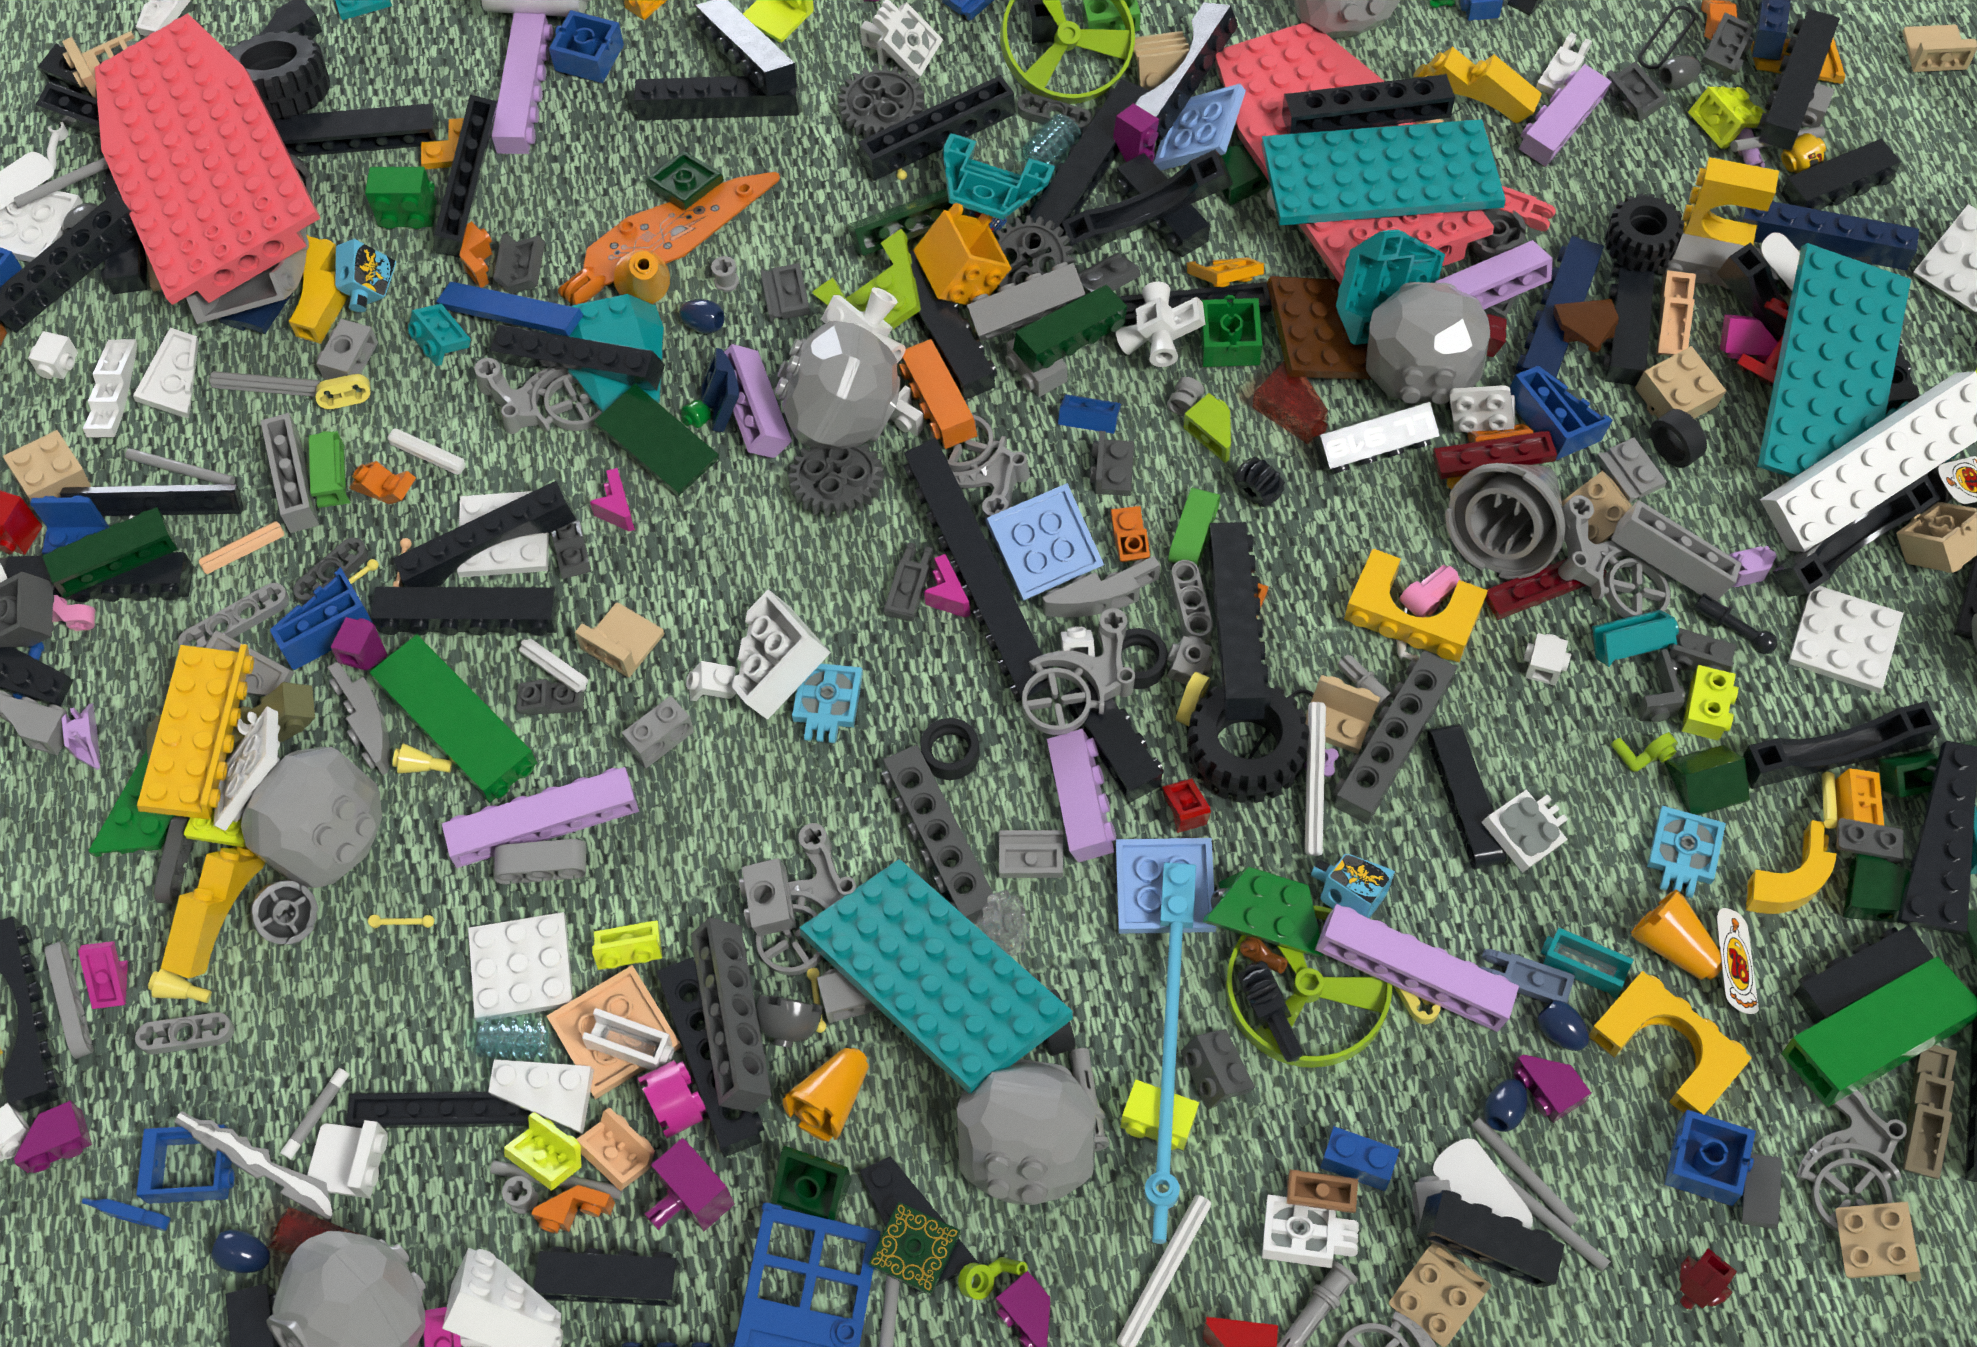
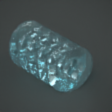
M1062 114L1054 115L1037 134L1031 137L1030 141L1024 144L1022 150L1026 162L1031 158L1054 165L1055 160L1060 159L1061 154L1066 153L1068 147H1071L1075 141L1080 139V128L1068 116Z
M486 1016L483 1025L479 1027L476 1040V1053L479 1058L484 1056L485 1052L490 1058H495L499 1053L504 1059L509 1058L511 1053L516 1059H521L526 1053L527 1058L530 1060H534L538 1053L542 1060H545L548 1055L549 1032L548 1028L544 1025L543 1018H539L536 1026L532 1027L529 1017L525 1018L522 1026L518 1025L517 1017H512L509 1026H506L503 1016H499L496 1025H492L491 1017Z

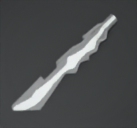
M183 1111L176 1117L174 1123L188 1130L194 1139L213 1153H216L217 1150L222 1152L234 1165L254 1178L259 1179L265 1176L283 1186L284 1188L280 1192L282 1195L327 1220L332 1218L333 1214L326 1182L272 1163L268 1149L252 1147L247 1137H239L233 1129L219 1128L213 1120H198Z

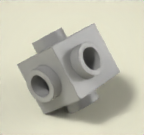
M1183 636L1178 644L1173 643L1169 650L1167 660L1171 664L1166 677L1187 685L1195 671L1207 676L1213 663V658L1209 657L1212 647L1206 645L1205 641L1201 638Z

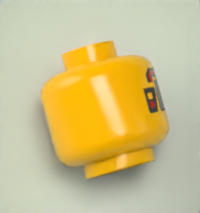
M1810 133L1798 136L1792 150L1783 149V153H1781L1784 167L1789 172L1797 174L1823 163L1824 152L1826 151L1825 143L1821 138H1816Z

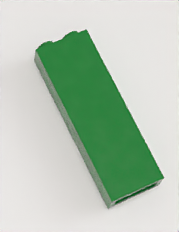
M417 634L369 672L376 686L452 762V765L489 803L495 798L499 799L506 795L513 783L520 778L522 779L530 775L534 766L538 764L532 750Z
M1936 956L1797 1034L1790 1040L1781 1055L1822 1103L1829 1107L1970 1025L1977 1017V997Z

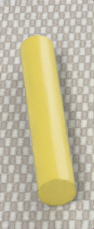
M1824 772L1821 776L1824 825L1826 828L1833 829L1837 827L1838 823L1835 775L1832 772Z

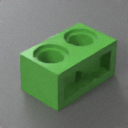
M1082 0V16L1086 29L1126 30L1120 13L1110 0ZM1124 0L1132 15L1135 32L1140 31L1141 13L1137 0Z

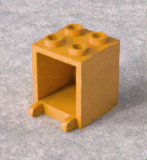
M954 203L949 211L944 210L913 251L938 299L968 305L973 303L972 299L979 295L988 294L990 296L1012 268L989 227L993 217L983 213L979 218L962 215L963 206Z

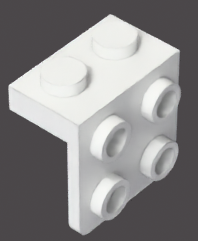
M1508 386L1453 388L1450 390V403L1455 432L1514 429L1515 396L1511 395Z
M364 1120L362 1128L328 1123L323 1124L319 1130L307 1176L326 1182L328 1193L370 1199L373 1187H375L378 1181L379 1164L382 1154L387 1147L388 1133L378 1122Z

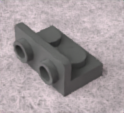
M1725 12L1701 62L1724 72L1721 80L1726 82L1731 74L1736 75L1744 61L1740 59L1742 52L1747 53L1751 47L1754 38L1750 35L1755 26Z
M1099 431V441H1093L1092 458L1097 459V466H1091L1090 483H1096V494L1131 496L1134 441L1106 440L1105 431Z
M1679 628V633L1676 635L1677 645H1670L1668 650L1670 659H1674L1677 669L1695 671L1697 666L1701 665L1731 672L1734 664L1732 660L1736 644Z

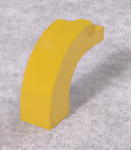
M1811 820L1804 830L1802 863L1799 869L1789 873H1774L1755 869L1747 884L1746 911L1765 914L1785 913L1800 908L1814 898L1830 877L1836 861V853L1826 852L1829 836L1824 834V822Z

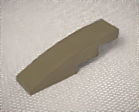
M1934 1045L1917 1055L1910 1097L1903 1170L1937 1180L1940 1179L1952 1112H1949L1955 1083L1951 1079L1956 1059V1050Z

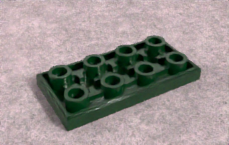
M637 384L630 387L594 420L597 428L678 497L719 459L717 452Z

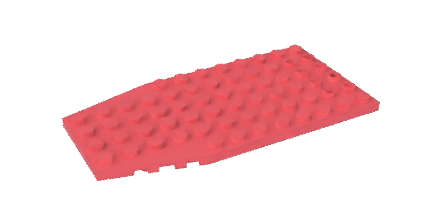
M188 13L94 67L95 80L97 82L96 92L101 150L122 199L131 210L129 215L163 293L172 305L195 291H198L210 303L307 246L300 230L321 219L250 74L243 65Z
M1307 23L1297 24L1225 47L1222 52L1216 54L1215 66L1224 88L1240 83L1246 90L1235 123L1238 138L1268 181L1269 177L1261 145L1262 136L1288 134L1282 117L1284 94L1385 82L1331 37ZM1416 122L1388 126L1413 125L1416 124ZM1482 210L1299 224L1340 285L1345 271V261L1349 256L1350 250L1379 231L1398 229L1420 240L1422 243L1445 254L1442 265L1445 266L1464 259L1468 243L1490 236L1494 230L1493 224Z

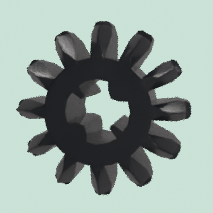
M1257 457L1248 459L1245 463L1243 462L1234 474V482L1239 487V492H1242L1253 504L1258 503L1261 507L1270 506L1273 502H1276L1285 490V482L1280 477V473L1275 471L1273 466L1267 464L1265 460H1260Z

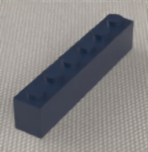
M1772 201L1768 212L1743 207L1738 221L1757 225L1754 242L1763 243L1765 238L1771 233H1780L1799 251L1801 246L1809 243L1849 258L1870 256L1871 262L1874 265L1906 271L1917 252L1919 228Z
M1571 236L1568 246L1562 245L1557 258V262H1560L1561 265L1559 268L1554 266L1552 270L1551 281L1548 282L1553 284L1552 289H1545L1540 303L1545 306L1544 310H1537L1532 324L1537 329L1535 333L1529 332L1524 348L1529 350L1527 355H1520L1516 366L1517 371L1521 373L1540 366L1557 378L1569 342L1563 341L1565 331L1560 329L1553 315L1554 304L1585 301L1604 245Z

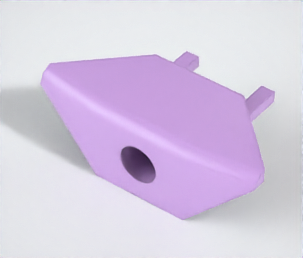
M1760 546L1731 553L1729 556L1742 563L1733 587L1764 581L1777 556L1776 553L1769 550V546Z
M93 703L88 704L81 714L75 708H70L72 715L76 719L70 720L66 714L61 718L64 746L73 757L99 770L100 755Z

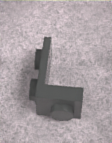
M1667 649L1660 650L1654 662L1663 693L1644 696L1637 709L1640 721L1652 720L1653 722H1661L1669 717H1675L1685 703L1684 688L1679 686L1676 677L1677 666L1674 659H1670Z
M1840 818L1837 823L1836 847L1842 851L1879 857L1897 865L1903 860L1904 856L1903 829Z

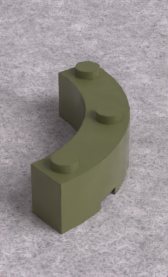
M282 682L275 690L261 698L260 705L252 709L251 707H240L241 720L245 724H251L247 717L248 712H254L257 718H259L266 707L277 711L278 725L280 726L278 741L281 743L302 732L315 719L313 688L311 685ZM156 716L146 730L148 763L161 716ZM233 727L234 747L231 754L227 753L226 758H230L245 737L238 731V727Z

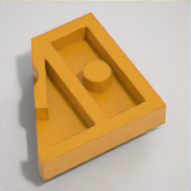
M1246 257L1213 260L1212 266L1205 267L1194 261L1187 262V273L1213 283L1214 287H1226L1233 281L1248 282L1253 280L1254 276L1263 275L1264 263Z

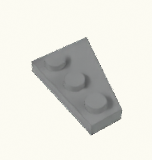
M215 630L205 648L239 652L242 643ZM248 647L249 655L254 656V667L252 674L246 675L245 682L248 684L247 694L265 697L282 682H290L295 672Z

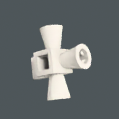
M1152 282L1147 284L1142 290L1146 304L1136 308L1137 324L1120 328L1116 331V337L1121 349L1128 355L1147 341L1151 342L1149 357L1151 364L1157 367H1167L1178 360L1173 340L1206 325L1203 302L1198 297H1195L1179 306L1171 308L1168 305L1170 296L1169 285L1164 282Z
M872 288L866 310L863 312L857 310L842 296L833 295L821 318L824 323L841 321L854 323L865 328L889 347L896 357L897 363L905 353V346L888 337L893 327L883 320L898 303L893 295L883 289Z

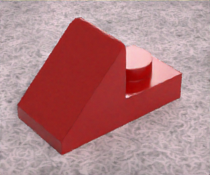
M1192 778L1162 787L1164 798L1173 812L1177 833L1207 825L1211 814L1210 806Z

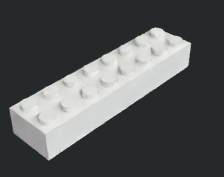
M1959 372L1951 375L1760 499L1787 549L1798 552L1808 551L1976 442V372Z

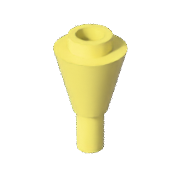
M404 743L401 749H395L392 765L397 767L398 774L430 770L450 773L452 768L450 760L434 758L432 755Z
M160 969L159 972L154 971L148 984V990L152 991V998H190L208 1003L212 991L193 986L192 983L179 975L164 969Z

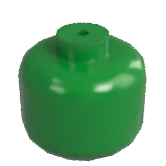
M693 400L684 405L680 413L682 423L687 427L692 425L695 428L702 427L712 416L710 408L702 403L701 400Z

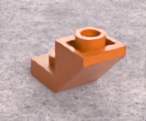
M1702 0L1701 10L1708 14L1704 36L1711 40L1725 12L1737 18L1736 4L1727 0Z
M471 221L467 224L459 256L465 272L482 288L490 283L486 274L489 269L484 259L493 254L489 245L492 243V240L484 228L479 229Z
M374 461L365 465L361 464L352 475L354 481L349 488L387 504H393L403 500L416 477L408 471L395 475L380 463Z
M1141 506L1111 509L1114 541L1120 562L1149 559L1150 551L1147 530L1143 527Z
M577 1185L534 1207L532 1216L539 1223L538 1227L547 1232L557 1234L559 1229L569 1232L579 1206L581 1207V1212L593 1217H599L601 1213L611 1215L615 1201L610 1194Z

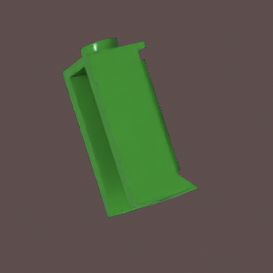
M323 431L319 434L308 435L310 494L312 497L317 496V507L323 508L351 503L346 495L345 455L343 449L345 445L338 431Z

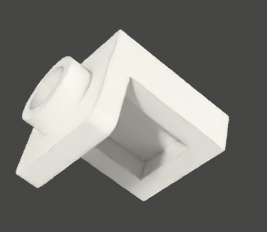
M864 21L860 27L862 45L877 50L878 63L884 66L887 59L892 57L877 43L883 33L873 23Z
M904 386L899 392L898 402L890 420L895 422L901 431H909L918 436L924 429L923 413L910 405L912 403L911 388Z
M701 661L687 676L686 687L690 689V700L697 701L702 695L727 699L733 698L736 694V691L732 688L735 667Z

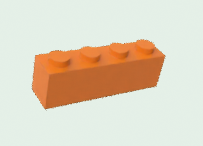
M932 339L905 349L901 359L902 363L898 364L904 381L907 379L910 381L908 386L911 388L913 399H919L921 402L919 403V408L923 413V418L925 420L930 419L931 423L929 426L933 437L940 439L945 449L977 437L974 417Z

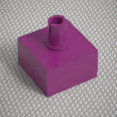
M683 1137L651 1164L658 1179L667 1189L668 1193L654 1207L644 1213L658 1231L680 1210L686 1211L697 1225L705 1231L735 1205L727 1186Z

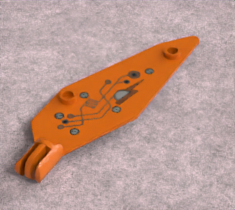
M769 172L726 181L719 184L686 210L670 201L626 217L587 248L583 269L561 285L558 289V294L572 305L586 303L606 285L614 283V271L617 263L623 256L632 251H650L658 255L665 263L686 256L780 180L779 173Z

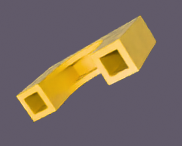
M1709 157L1705 169L1699 168L1695 182V185H1698V187H1692L1688 203L1691 205L1686 204L1682 217V220L1685 222L1683 233L1745 246L1750 242L1754 245L1757 225L1724 219L1715 215L1710 210L1723 205H1736L1768 212L1776 193L1779 171Z
M1372 549L1348 602L1344 620L1351 622L1357 627H1365L1378 632L1384 637L1403 641L1414 648L1432 652L1443 659L1460 662L1483 607L1488 590L1459 580L1448 606L1441 613L1431 617L1409 615L1400 610L1390 596V590L1397 576L1401 558Z
M1644 971L1635 978L1589 1033V1038L1615 1058L1631 1038L1644 1027L1665 1025L1681 1032L1693 1047L1695 1068L1691 1076L1669 1102L1683 1114L1686 1110L1705 1115L1752 1059L1739 1042L1729 1040L1719 1032V1028L1715 1023L1707 1018L1700 1017L1692 1010L1686 1000L1681 997H1675L1665 989L1664 984L1657 977L1647 975Z

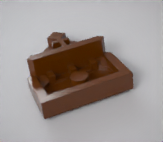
M1611 299L1554 304L1553 315L1560 329L1565 331L1563 341L1567 343L1582 342L1589 346L1588 350L1597 353L1607 338L1615 336L1619 317Z

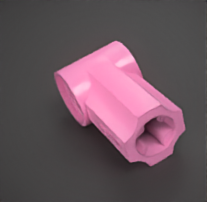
M1443 564L1421 583L1416 581L1407 587L1400 596L1399 601L1416 617H1427V614L1431 616L1439 607L1440 602L1454 592L1458 581L1461 579L1454 568Z

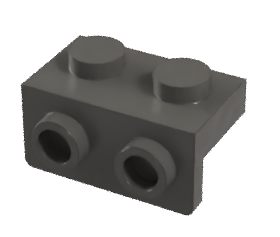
M1636 61L1617 74L1612 69L1606 72L1607 78L1612 81L1608 91L1614 98L1618 96L1622 100L1621 105L1624 111L1629 116L1634 115L1639 122L1667 104L1666 96Z
M508 234L502 235L494 280L511 294L537 287L545 241L539 235L518 242Z
M1226 1029L1196 1035L1181 1049L1184 1062L1208 1109L1216 1107L1224 1099L1247 1094L1255 1088Z

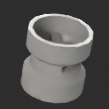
M1181 377L1175 386L1176 392L1172 393L1167 401V406L1173 413L1184 417L1185 413L1196 402L1201 400L1205 392L1203 385L1194 378Z

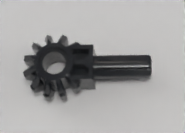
M1263 961L1253 962L1245 966L1243 970L1239 971L1238 979L1252 1009L1258 1016L1263 1028H1270L1284 1059L1287 1062L1298 1061L1303 1056V1050L1287 1019L1292 1015L1270 968Z

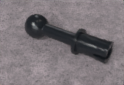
M1703 593L1693 608L1695 611L1714 621L1716 627H1720L1723 623L1752 642V646L1757 652L1770 654L1776 649L1778 641L1772 632L1767 630L1757 631L1730 614L1731 606L1726 607L1706 593Z

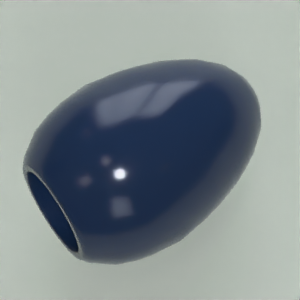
M690 300L685 302L679 310L681 320L688 327L699 333H715L724 324L725 315L722 308L710 300Z
M1553 1000L1539 1013L1537 1020L1541 1031L1558 1046L1571 1051H1580L1589 1043V1032L1585 1022L1579 1013L1566 1002Z
M1508 1079L1501 1082L1491 1091L1485 1101V1120L1490 1127L1497 1131L1508 1132L1515 1129L1525 1116L1528 1101L1527 1091L1519 1080Z
M232 1229L223 1231L218 1235L211 1252V1258L218 1267L226 1271L253 1273L266 1268L270 1260V1252L266 1245L255 1236L245 1231Z

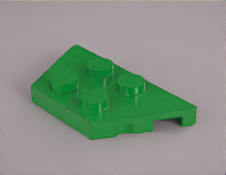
M147 750L88 850L92 856L99 857L103 853L112 852L126 854L134 853L137 850H160L166 841L172 818L179 817L138 811L137 803L148 766Z
M1252 867L1244 868L1235 879L1232 887L1225 891L1220 897L1221 900L1203 919V923L1257 938L1317 958L1323 956V953L1315 950L1320 933L1309 885Z

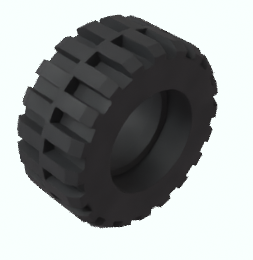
M280 31V33L268 32L265 35L252 36L249 40H242L238 42L236 47L232 46L228 49V52L250 74L273 121H277L280 118L288 119L293 115L305 113L309 108L313 109L317 106L318 102L324 100L329 91L330 79L321 48L317 42L307 35L303 36L301 33H289L288 31Z
M1264 683V687H1269L1268 683ZM1275 685L1274 688L1270 687L1271 704L1270 706H1265L1264 719L1225 720L1223 689L1219 690L1218 687H1214L1207 692V699L1205 697L1201 698L1196 704L1195 712H1192L1187 741L1189 763L1193 764V773L1197 779L1204 777L1203 786L1209 791H1212L1214 788L1218 789V796L1226 800L1229 795L1237 797L1236 802L1245 803L1246 798H1253L1254 803L1264 802V797L1267 794L1272 799L1281 795L1282 786L1285 789H1289L1294 784L1295 776H1299L1303 769L1309 738V726L1305 724L1306 716L1302 709H1297L1298 702L1293 696L1285 697V690ZM1251 722L1269 730L1277 742V747L1270 754L1261 758H1240L1231 754L1222 746L1218 735L1231 724Z

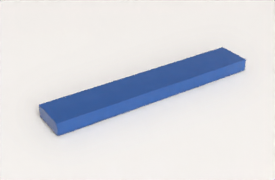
M451 281L436 301L437 304L442 303L446 310L564 336H570L583 317V313L579 308Z

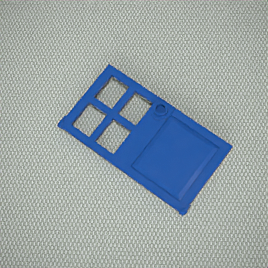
M763 1203L762 1217L734 1347H859L874 1270L869 1267L868 1263L879 1243L881 1231L782 1209V1206L771 1203ZM773 1222L814 1232L808 1263L767 1254ZM825 1234L865 1243L860 1275L819 1266ZM764 1266L805 1275L799 1307L757 1298ZM816 1278L857 1287L851 1319L810 1310Z

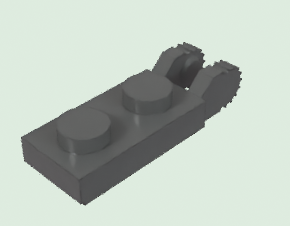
M914 543L907 544L903 559L899 561L884 607L885 616L914 622L930 571L929 567L934 552L932 547L926 546L921 563L912 561L916 554V545Z

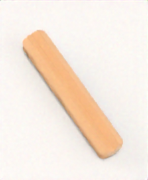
M274 521L201 557L198 561L202 570L209 574L282 538L285 534L280 524Z

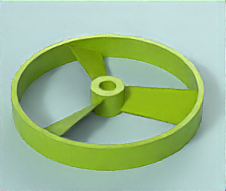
M1016 0L1009 1L1000 28L1001 50L1009 70L1016 80L1028 91L1063 103L1078 104L1105 94L1120 80L1129 65L1135 45L1134 23L1130 10L1124 0L1110 1L1120 13L1126 30L1080 29L1076 23L1066 21L1060 0H1042L1058 25L1054 36L1055 43L1025 73L1015 61L1008 43V15ZM1076 46L1125 60L1120 72L1110 82L1096 90L1081 94H1064L1045 88L1064 52L1070 51Z
M1313 906L1317 919L1326 920L1332 911L1330 908ZM1242 935L1229 961L1226 977V995L1229 1009L1236 1025L1248 1041L1258 1050L1277 1061L1289 1065L1308 1068L1326 1067L1354 1057L1364 1050L1377 1036L1390 1007L1392 984L1376 977H1323L1316 969L1307 967L1303 953L1278 946L1296 974L1293 985L1294 994L1285 1002L1292 1015L1287 1018L1291 1027L1305 1003H1312L1319 998L1382 1013L1369 1034L1352 1047L1334 1054L1302 1056L1298 1061L1287 1062L1270 1028L1264 1029L1261 1025L1254 1032L1243 1018L1235 1001L1232 972L1236 959L1241 952L1240 945L1249 936Z

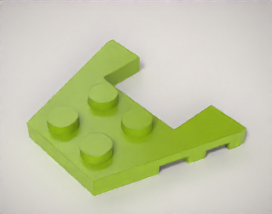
M900 229L881 242L893 265L847 298L833 277L812 291V293L827 306L833 295H840L857 310L863 312L866 310L872 288L883 289L893 295L898 301L883 319L893 327L892 330L921 310L916 280L911 268V254L908 252L907 235Z

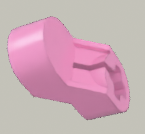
M54 595L52 622L64 621L68 628L75 631L91 630L94 628L95 608L84 604L67 605L66 599Z

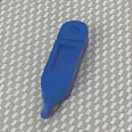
M82 1199V1204L89 1205L108 1216L164 1232L171 1221V1218L165 1215L109 1199Z

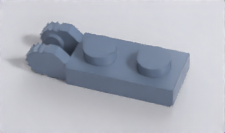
M1485 949L1483 951L1482 958L1485 961L1507 967L1505 973L1487 967L1479 968L1494 975L1504 976L1510 982L1518 985L1517 993L1546 1003H1551L1553 1000L1568 1002L1575 978L1574 974L1513 953L1509 955L1492 949Z

